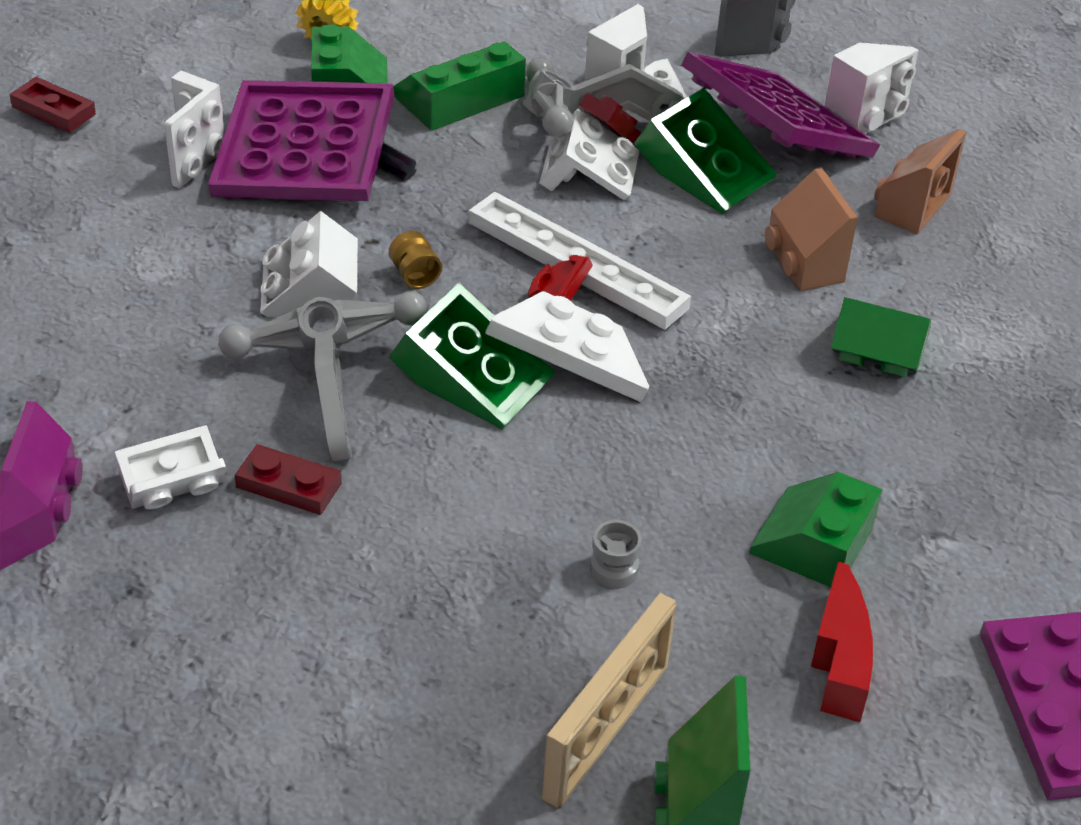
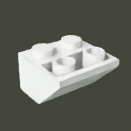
M637 4L588 32L586 68L584 72L585 81L628 64L644 72L647 31L643 6Z
M857 43L833 56L825 106L865 134L876 130L879 126L896 117L902 116L909 106L908 97L912 80L916 74L915 65L919 50L910 46Z
M321 211L308 222L303 221L298 224L290 237L280 245H273L263 257L260 313L266 317H279L297 307L303 306L308 300L316 297H327L332 300H349L357 294L358 239Z

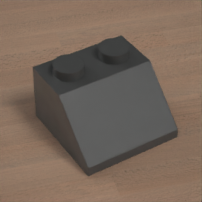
M721 0L714 54L724 57L770 53L781 42L784 43L790 35L792 24L789 22L790 11L796 0Z

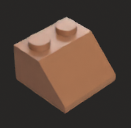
M958 129L917 146L906 159H899L893 173L888 178H882L876 188L874 199L878 200L875 217L919 234L952 194L967 131Z
M822 168L814 169L772 208L769 226L765 229L766 245L769 250L774 251L782 263L784 273L792 278L800 291L843 283L846 279L858 217Z

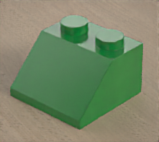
M333 24L312 27V82L388 84L387 57L352 28L339 27Z
M844 297L831 349L834 352L840 353L839 361L861 367L864 366L865 360L881 363V372L906 378L908 371L918 372L931 328V319Z
M840 472L789 486L752 543L749 554L831 587L838 562L848 564L851 568L874 527L883 489Z

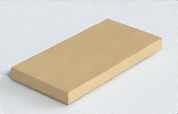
M662 593L658 594L547 734L542 800L556 808L563 806L668 668L677 606L676 600Z

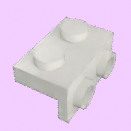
M207 425L117 450L114 454L132 509L144 506L145 509H156L170 503L173 500L172 497L191 492L194 496L209 493L219 486L218 483L224 481L226 471L223 458L219 459Z

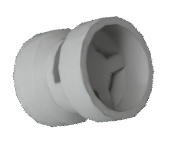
M610 520L600 524L595 529L590 572L598 584L607 588L619 589L631 585L636 580L639 570L638 557L641 551L642 536L634 525L627 521Z

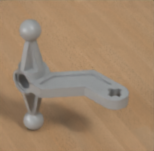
M538 57L532 59L526 68V77L530 83L528 94L523 104L529 111L543 119V127L548 134L561 137L571 131L573 126L572 114L577 109L588 115L579 107L586 93L601 100L603 95H606L623 107V111L629 110L648 121L663 113L660 107L662 103L670 104L674 100V105H676L685 98L677 89L630 64L573 86L554 72V66L548 59Z
M406 291L400 294L394 303L332 300L327 297H316L308 300L303 306L297 307L251 330L240 324H231L225 327L219 334L218 345L220 351L225 356L236 359L248 355L252 347L306 351L314 349L315 372L327 443L332 462L352 459L342 397V369L338 348L344 343H349L394 320H398L405 325L414 326L428 312V304L426 299L415 291ZM322 318L334 320L332 327L327 331L317 332L313 330L314 324Z

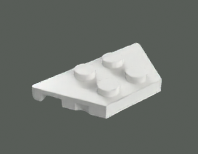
M542 291L494 315L485 331L487 335L639 402H642L649 389V384L622 326L614 323L605 315L593 314L574 305L565 297L553 296Z

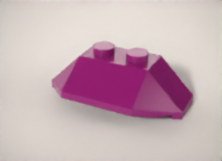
M27 401L0 472V571L56 540L61 521L67 522L70 516V494L73 486L78 487L82 479L81 458H75L72 438L37 402Z

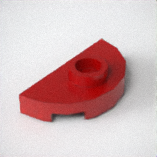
M571 255L568 256L569 260L561 261L552 267L550 264H547L533 278L528 290V297L530 298L544 291L553 296L565 297L571 301L593 266L590 257Z

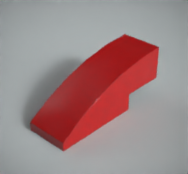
M838 562L818 632L811 667L829 672L820 711L861 723L873 669V636L869 613L860 586L849 565Z

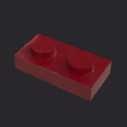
M34 77L9 94L13 108L69 133L96 115L94 101L39 77Z
M586 93L579 107L588 115L598 119L611 132L619 137L626 138L637 148L634 143L641 134L635 127L638 120L623 111V107L610 97L603 95L601 100Z
M256 444L235 473L236 488L318 515L323 513L342 484L340 470Z

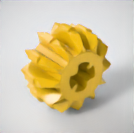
M302 0L295 11L299 17L296 27L305 30L303 39H312V27H322L328 24L350 27L356 31L359 25L355 20L358 10L349 7L350 0Z

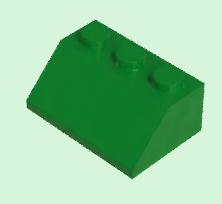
M506 41L494 43L489 47L469 54H463L458 58L438 65H432L427 69L410 74L393 86L394 97L428 129L433 131L524 97L526 58Z

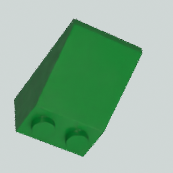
M706 88L698 90L651 119L634 143L658 174L721 214L778 176Z
M458 283L405 333L388 358L421 388L503 429L556 372L541 358L485 334L494 315Z
M734 676L668 739L665 761H655L654 794L663 795L664 806L655 807L654 825L740 824L751 771L746 676Z

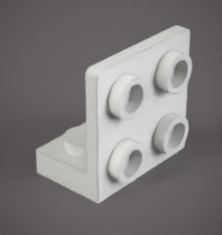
M181 70L171 78L175 114L166 120L164 124L172 186L179 189L217 158L224 137L220 86Z
M577 109L572 114L573 126L571 131L565 136L551 137L539 184L553 191L562 180L568 182L576 171L579 170L613 194L626 200L631 194L639 150L626 138L619 137L604 127L595 117L588 116Z

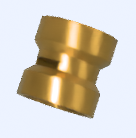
M406 231L398 235L391 242L389 257L395 267L399 269V273L407 286L415 289L425 288L433 284L440 277L442 263L435 251L431 250V245L424 234L419 231Z

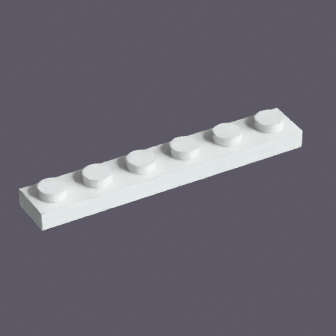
M497 192L492 193L469 210V223L545 265L550 264L552 267L561 261L569 260L568 256L571 255L590 257L593 266L581 285L664 330L690 309V295Z

